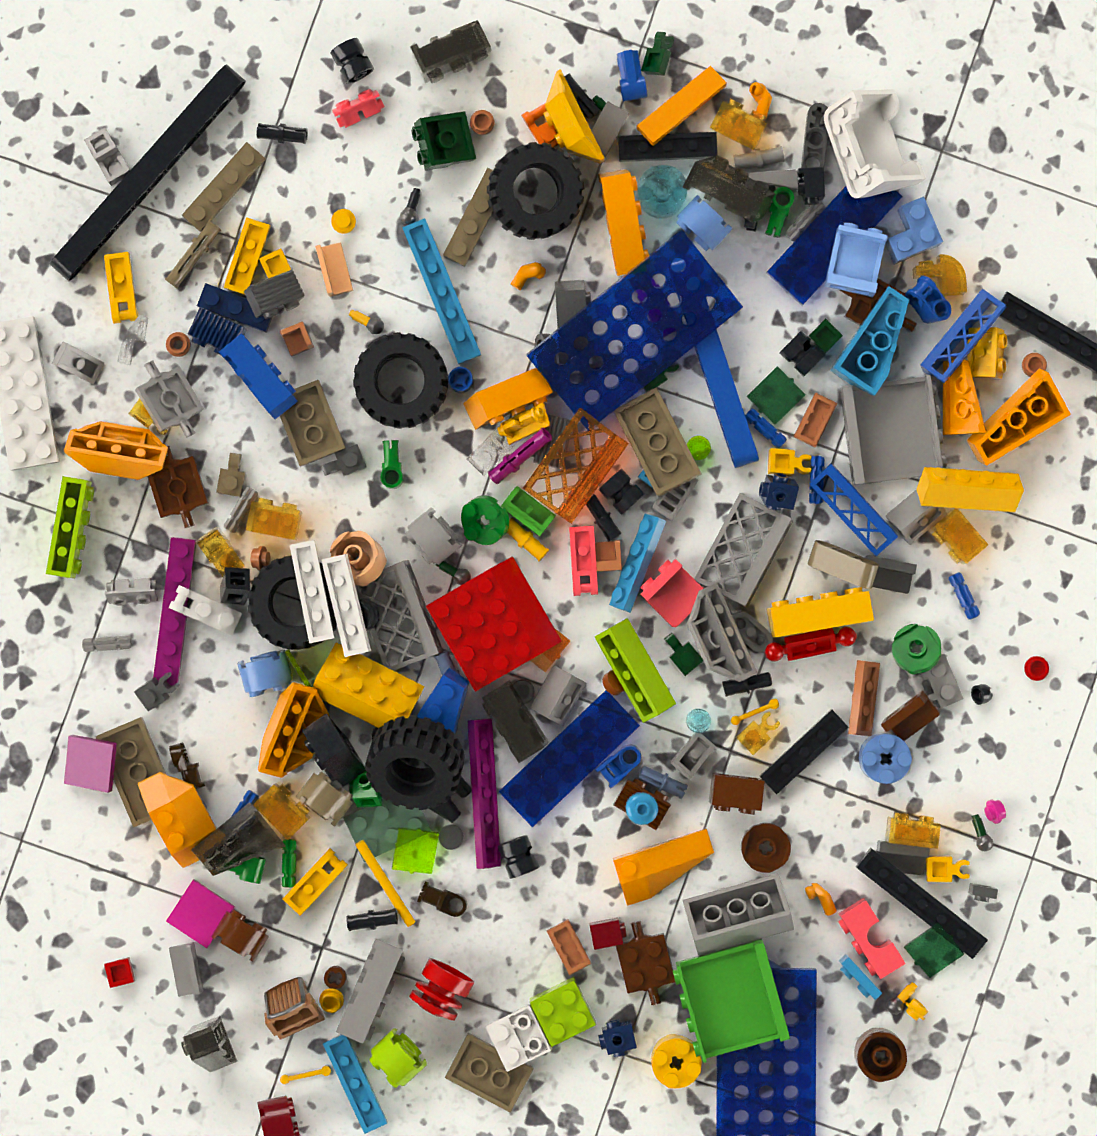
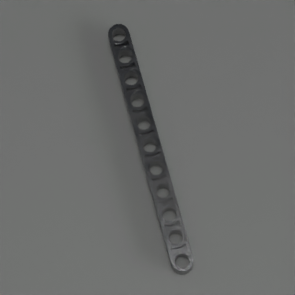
M224 65L51 260L50 265L68 281L74 279L245 85L246 80L229 65Z

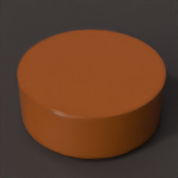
M610 670L603 676V686L607 692L617 696L625 691L613 670Z

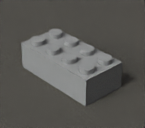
M778 873L683 900L698 956L794 930L792 915Z

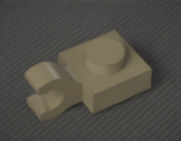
M230 453L228 469L220 468L216 493L242 497L246 475L244 472H239L242 454Z

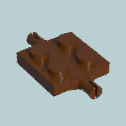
M877 278L878 285L873 297L839 290L852 298L850 307L844 317L861 326L888 286L905 296V293ZM904 317L902 326L913 332L917 323Z
M167 446L168 451L163 469L149 475L148 480L160 518L174 514L181 515L184 528H189V525L190 527L195 526L190 511L209 502L194 456L181 460L173 459L170 446Z
M641 921L632 922L630 924L634 938L628 942H623L622 945L616 946L627 993L648 991L651 1005L660 1004L658 988L666 984L675 983L664 933L653 936L644 935Z

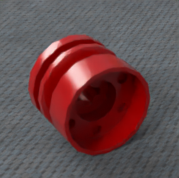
M429 958L421 973L429 980V983L417 981L415 986L422 992L412 990L409 997L425 1011L435 1016L455 1021L458 1013L452 1008L461 1009L462 1004L454 997L455 995L467 997L474 985V981L459 970L439 960Z

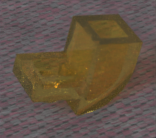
M939 254L936 257L935 265L933 261L918 262L919 266H915L912 269L913 279H918L921 276L937 277L938 289L943 296L964 295L967 292L965 270L958 260L949 255Z
M218 526L196 540V543L209 562L214 564L222 577L224 576L225 567L243 568L245 566L228 538Z

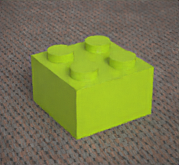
M574 977L530 998L531 1007L551 1047L596 1025L593 1014Z

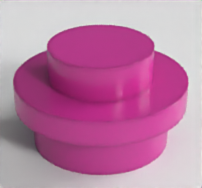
M993 799L986 802L984 812L987 819L995 824L1001 823L1002 819L1006 818V811L1000 800L994 801Z

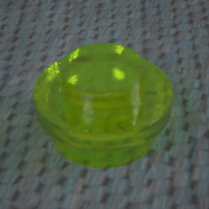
M694 436L687 443V447L694 460H703L710 454V442L703 436Z

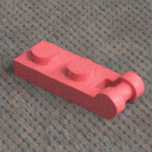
M594 526L569 527L573 595L581 596V593L598 595ZM580 576H590V583H580Z

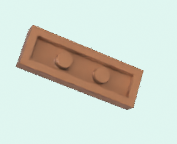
M857 660L848 734L872 736L880 663Z

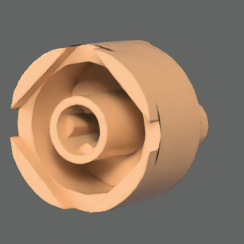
M363 531L342 533L331 545V557L348 554L354 583L358 586L364 587L375 581L381 575L387 563L381 545Z

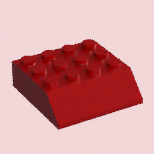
M513 556L426 605L427 610L475 692L562 642Z

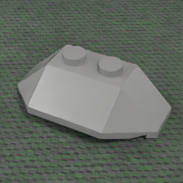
M718 583L700 590L687 625L707 669L738 682L757 674Z

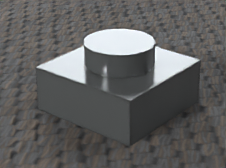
M970 883L968 893L975 895L974 900L989 902L990 898L997 899L998 889Z

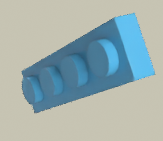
M646 513L644 514L635 540L631 545L626 563L621 570L616 588L612 593L610 606L631 613L666 524L665 520Z
M340 1034L323 1042V1046L364 1134L387 1124V1119L349 1038Z

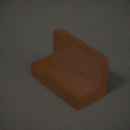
M922 690L887 716L881 723V726L886 732L892 730L897 737L905 741L940 715V711Z

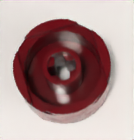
M285 1095L257 1102L264 1136H300L297 1121L292 1122L291 1117L296 1116L292 1097L287 1098Z

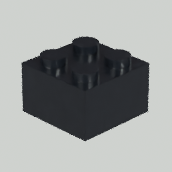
M327 713L302 730L307 738L304 741L306 747L312 754H315V762L321 770L326 772L332 782L337 780L344 787L366 771L365 765L347 736Z

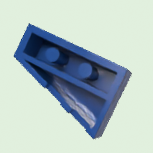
M242 333L219 351L274 419H277L298 402L293 396L296 390L287 380L283 383L278 377L282 373L272 362L268 365L264 360L267 354L258 344L254 347Z
M448 668L417 714L418 718H431L432 722H440L444 724L446 730L450 729L456 734L469 680Z

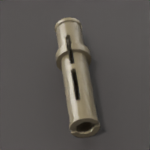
M208 221L198 237H194L191 240L193 243L165 280L178 289V286L203 253L209 251V245L217 234L221 232V229L211 221Z

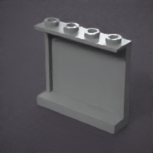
M931 375L884 382L875 396L852 385L840 388L852 485L921 477L924 467L946 468L945 453L941 454L940 444L943 443L942 429L937 427V419H940V410L938 404H934L933 395L937 394L935 380H931Z

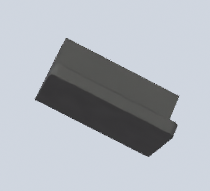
M870 555L865 556V558L879 564L872 587L905 594L909 593L912 575L916 573L917 564Z
M878 840L876 852L905 874L924 875L926 857L929 858L930 848L924 845Z

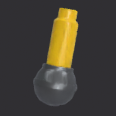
M354 310L349 312V316L366 326L370 333L380 334L383 331L384 323L380 318H370Z
M914 982L908 984L897 997L895 996L888 1000L886 1004L887 1010L892 1014L901 1013L904 1003L911 997L918 986Z

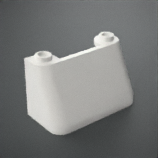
M894 89L852 90L825 111L824 123L848 192L853 198H866L914 186L926 179L920 163L917 161L904 163L889 120L895 117L899 110V102Z

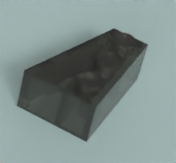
M478 20L450 31V34L442 38H438V36L430 38L431 43L421 48L417 44L410 46L412 57L425 83L429 81L436 83L444 78L443 74L453 71V73L459 72L466 68V63L473 60L475 62L482 61L491 52V46Z

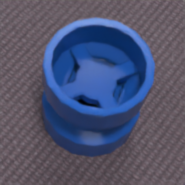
M456 367L449 373L448 382L451 389L455 392L465 393L472 388L473 376L467 368Z

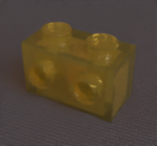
M730 99L729 102L723 101L710 128L755 150L769 122L764 120L766 116L755 110H752L751 113L743 110L744 105L733 99Z
M258 498V502L251 501L246 531L297 541L302 511L297 510V505L283 503L282 507L272 505L273 500Z
M958 508L950 510L931 527L934 531L932 533L934 539L940 545L944 543L949 548L948 555L956 564L959 562L962 565L967 564L988 546V543Z
M275 783L253 806L289 840L311 818L308 815L310 810L301 801L296 803L290 797L292 792L284 784L279 786Z
M895 812L894 817H887L885 841L894 844L938 849L941 824L934 822V817L919 815V820L909 819V814Z

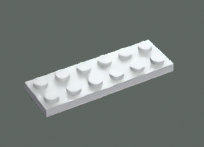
M33 316L0 322V418L9 470L11 471L60 462L35 317Z

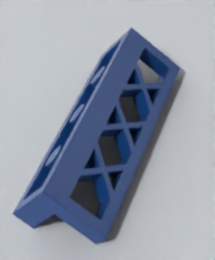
M982 288L920 364L923 372L945 383L1006 309V305ZM991 303L998 307L993 314L982 316ZM977 321H980V330L975 334L967 335L969 328H972ZM964 340L965 348L962 352L951 354L960 341ZM948 359L949 368L942 375L937 370L943 361Z
M832 463L809 483L875 556L879 555L898 537V534ZM828 475L834 481V492L822 491L817 483ZM837 486H838L843 492H836V491H837ZM827 495H834L833 501ZM836 495L848 496L851 500V510H840L836 506ZM853 504H855L860 509V511L853 510ZM844 513H850V520L844 515ZM853 513L864 514L868 518L867 528H856L853 524ZM870 521L877 529L870 528ZM860 531H867V538ZM870 532H881L887 540L876 549L869 542Z

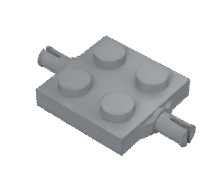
M153 360L146 363L144 367H146L151 379L137 387L135 391L159 432H162L172 426L180 425L186 438L192 436L196 432L188 420L200 413L204 408L180 367L169 372L160 373Z

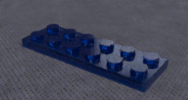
M845 186L766 273L803 306L826 281L838 226H844V223H852L858 225V229L868 231V228H875L903 196L894 190L866 198H853L849 194L847 186Z
M605 690L503 786L499 793L533 828L640 725Z

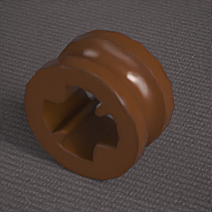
M340 966L330 967L324 975L325 984L333 989L341 988L347 979L345 970ZM332 971L335 974L340 973L342 975L339 978L341 982L337 984L336 981H333L331 983L329 981L331 977L329 973Z

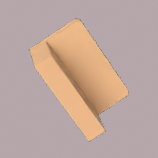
M341 242L321 247V245L315 246L329 297L353 291Z

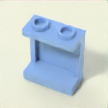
M844 223V226L839 225L835 235L824 287L873 297L878 285L877 278L888 235L882 234V230L868 228V231L858 229L859 226L852 223Z

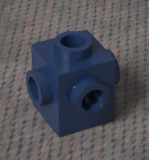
M774 473V476L766 474L765 481L761 482L759 487V496H761L763 503L769 509L777 511L781 510V508L794 510L799 486L795 479H791L785 474Z
M620 1019L608 1021L606 1026L602 1027L603 1034L598 1035L601 1049H607L608 1055L613 1054L614 1057H621L628 1054L627 1050L637 1048L630 1020L620 1022ZM615 1036H620V1037H621V1038H620L619 1040H617V1041L613 1040V1038H614Z

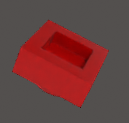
M130 957L104 964L110 988L135 982Z

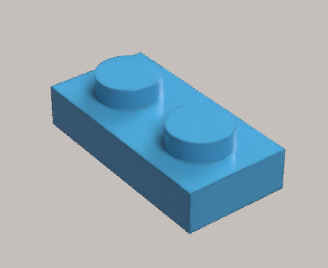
M846 954L839 960L843 965L840 970L849 980L854 977L860 983L857 988L866 998L871 995L876 1000L882 994Z

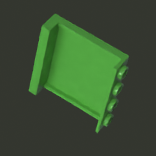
M762 939L676 962L677 969L673 970L676 985H682L684 993L679 994L683 1009L688 1008L690 1017L686 1018L690 1033L695 1032L697 1041L692 1043L696 1057L701 1056L703 1063L707 1062L706 1058L779 1038L780 1041L790 1039Z

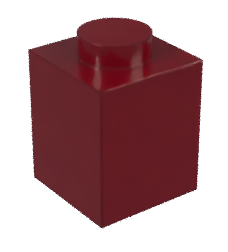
M618 917L589 923L594 950L622 945V938L627 937L625 924L619 923Z

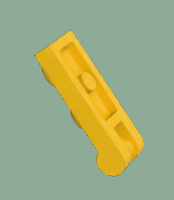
M122 252L104 255L113 324L121 323L122 320L128 319L131 322L138 321L130 253ZM127 303L128 310L120 311L119 304Z
M331 848L283 898L300 916L348 865L344 860L340 861L334 855L335 852ZM327 862L334 868L330 874L323 868Z

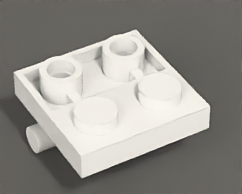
M531 1004L485 1026L507 1072L552 1050Z

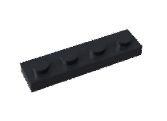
M717 132L667 134L654 146L643 135L618 136L619 162L718 157Z
M831 709L760 775V778L777 795L849 727Z

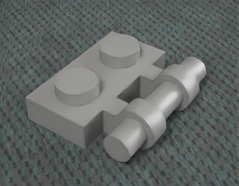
M945 653L941 654L938 663L929 671L915 675L907 672L909 677L907 681L910 686H913L916 695L922 690L926 694L922 682L928 680L933 693L927 696L931 701L936 700L939 708L963 700Z

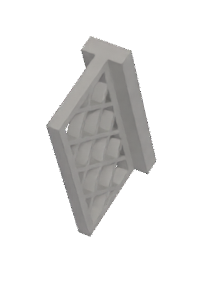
M739 493L694 579L706 587L715 583H721L722 589L720 588L723 596L748 608L793 520ZM742 500L751 504L754 514L740 518L738 508ZM755 507L762 510V512L757 513ZM735 513H736L737 520L732 521V519H733V517H734V515H735ZM770 514L776 517L772 527L761 528L758 516ZM756 518L759 531L745 535L742 521ZM739 523L743 536L729 540L726 533L727 528L730 525ZM769 531L767 537L765 538L763 533ZM761 534L763 541L761 548L750 551L747 538ZM723 536H725L726 541L721 542ZM744 539L748 552L734 556L730 543ZM727 545L731 558L717 562L715 556L717 547ZM758 553L753 561L752 554ZM749 556L752 564L750 569L739 573L735 560ZM713 557L714 563L709 564ZM732 561L736 574L722 578L719 565ZM716 566L719 580L708 582L702 579L706 569ZM746 575L742 582L740 576ZM738 578L740 588L736 595L726 591L724 581Z
M409 560L384 568L379 580L372 582L376 584L372 597L363 594L361 587L355 585L359 600L368 599L385 607L382 617L378 621L377 628L375 626L370 629L383 666L394 671L444 652ZM394 571L397 578L394 589L382 584L385 574ZM380 587L392 592L387 604L375 599ZM395 594L405 599L406 605L403 611L391 607ZM388 610L401 615L396 628L384 622ZM404 617L413 620L415 627L412 634L399 629ZM382 626L394 631L389 643L380 640L379 631ZM397 633L410 638L405 650L392 645ZM413 640L422 644L425 654L415 656L408 652ZM390 649L403 654L399 664L390 666L387 658ZM406 656L412 658L407 661H404Z

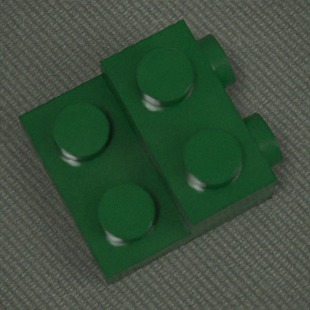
M465 111L419 118L414 123L411 130L412 138L414 141H418L420 150L417 152V159L420 165H424L425 171L446 168L453 164L471 162L476 159Z

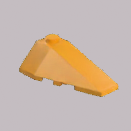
M707 829L614 857L613 862L627 906L652 898L713 854L714 851Z

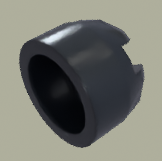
M986 684L973 686L971 689L973 701L977 705L989 702L993 696V693L990 692L991 687Z

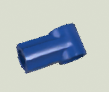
M626 50L617 53L621 77L619 82L623 102L647 98L646 82L641 73L638 50Z

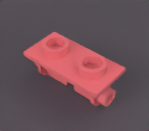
M368 89L359 93V98L349 101V99L337 103L335 105L336 108L332 111L335 117L340 115L336 119L340 128L343 126L347 128L361 121L357 113L361 110L365 118L381 112L380 109L384 108V104L381 98L376 100L380 96L378 91Z

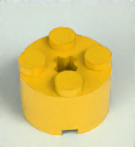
M677 1034L664 1036L656 1043L651 1054V1065L654 1075L668 1088L686 1087L692 1084L701 1073V1056L696 1057L693 1041L685 1036ZM676 1056L677 1059H681L680 1065L671 1064L672 1057Z

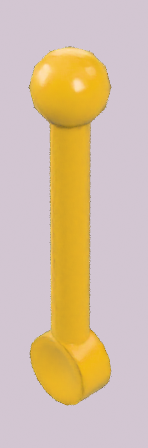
M771 699L767 705L741 716H733L731 723L738 725L740 721L767 709H777L779 702L777 699Z
M325 1065L320 1070L292 1076L282 1075L280 1082L288 1084L289 1081L322 1074L328 1076L331 1073V1068Z

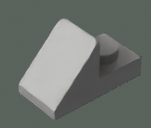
M62 342L52 364L94 385L104 362L68 343Z
M697 730L684 747L672 758L671 764L690 780L716 746Z

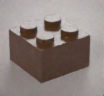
M712 773L709 803L714 805L715 810L730 812L732 807L739 808L738 811L740 813L755 815V810H762L765 781L761 778Z

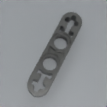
M815 103L807 112L801 168H807L806 160L810 157H815L820 162L819 167H823L824 170L828 136L824 117H821L819 121V127L824 126V130L818 127L810 128V125L814 126L816 122V117L812 116V113L820 109L821 114H825L828 107L822 103ZM819 133L822 137V143L818 146L812 145L809 142L810 134Z

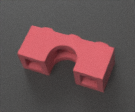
M864 898L838 913L841 917L838 923L845 934L850 932L853 936L854 941L851 944L858 955L863 953L868 960L864 964L872 976L876 974L882 979L906 964L890 940L881 945L869 943L867 938L868 930L879 920Z

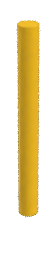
M361 840L356 843L355 846L406 926L413 925L416 921L365 841Z

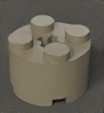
M320 772L318 775L313 773L296 795V798L300 800L303 796L306 799L303 804L324 820H328L329 817L333 819L331 825L335 827L353 804L350 800L353 795L342 787L338 790L331 785L332 781L323 772Z

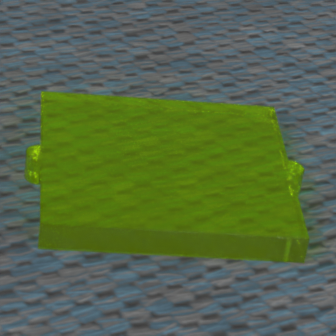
M289 649L286 650L287 657L304 685L311 687V683Z
M398 827L392 870L409 871L410 874H414V872L432 874L439 832L424 831L421 828L407 829Z

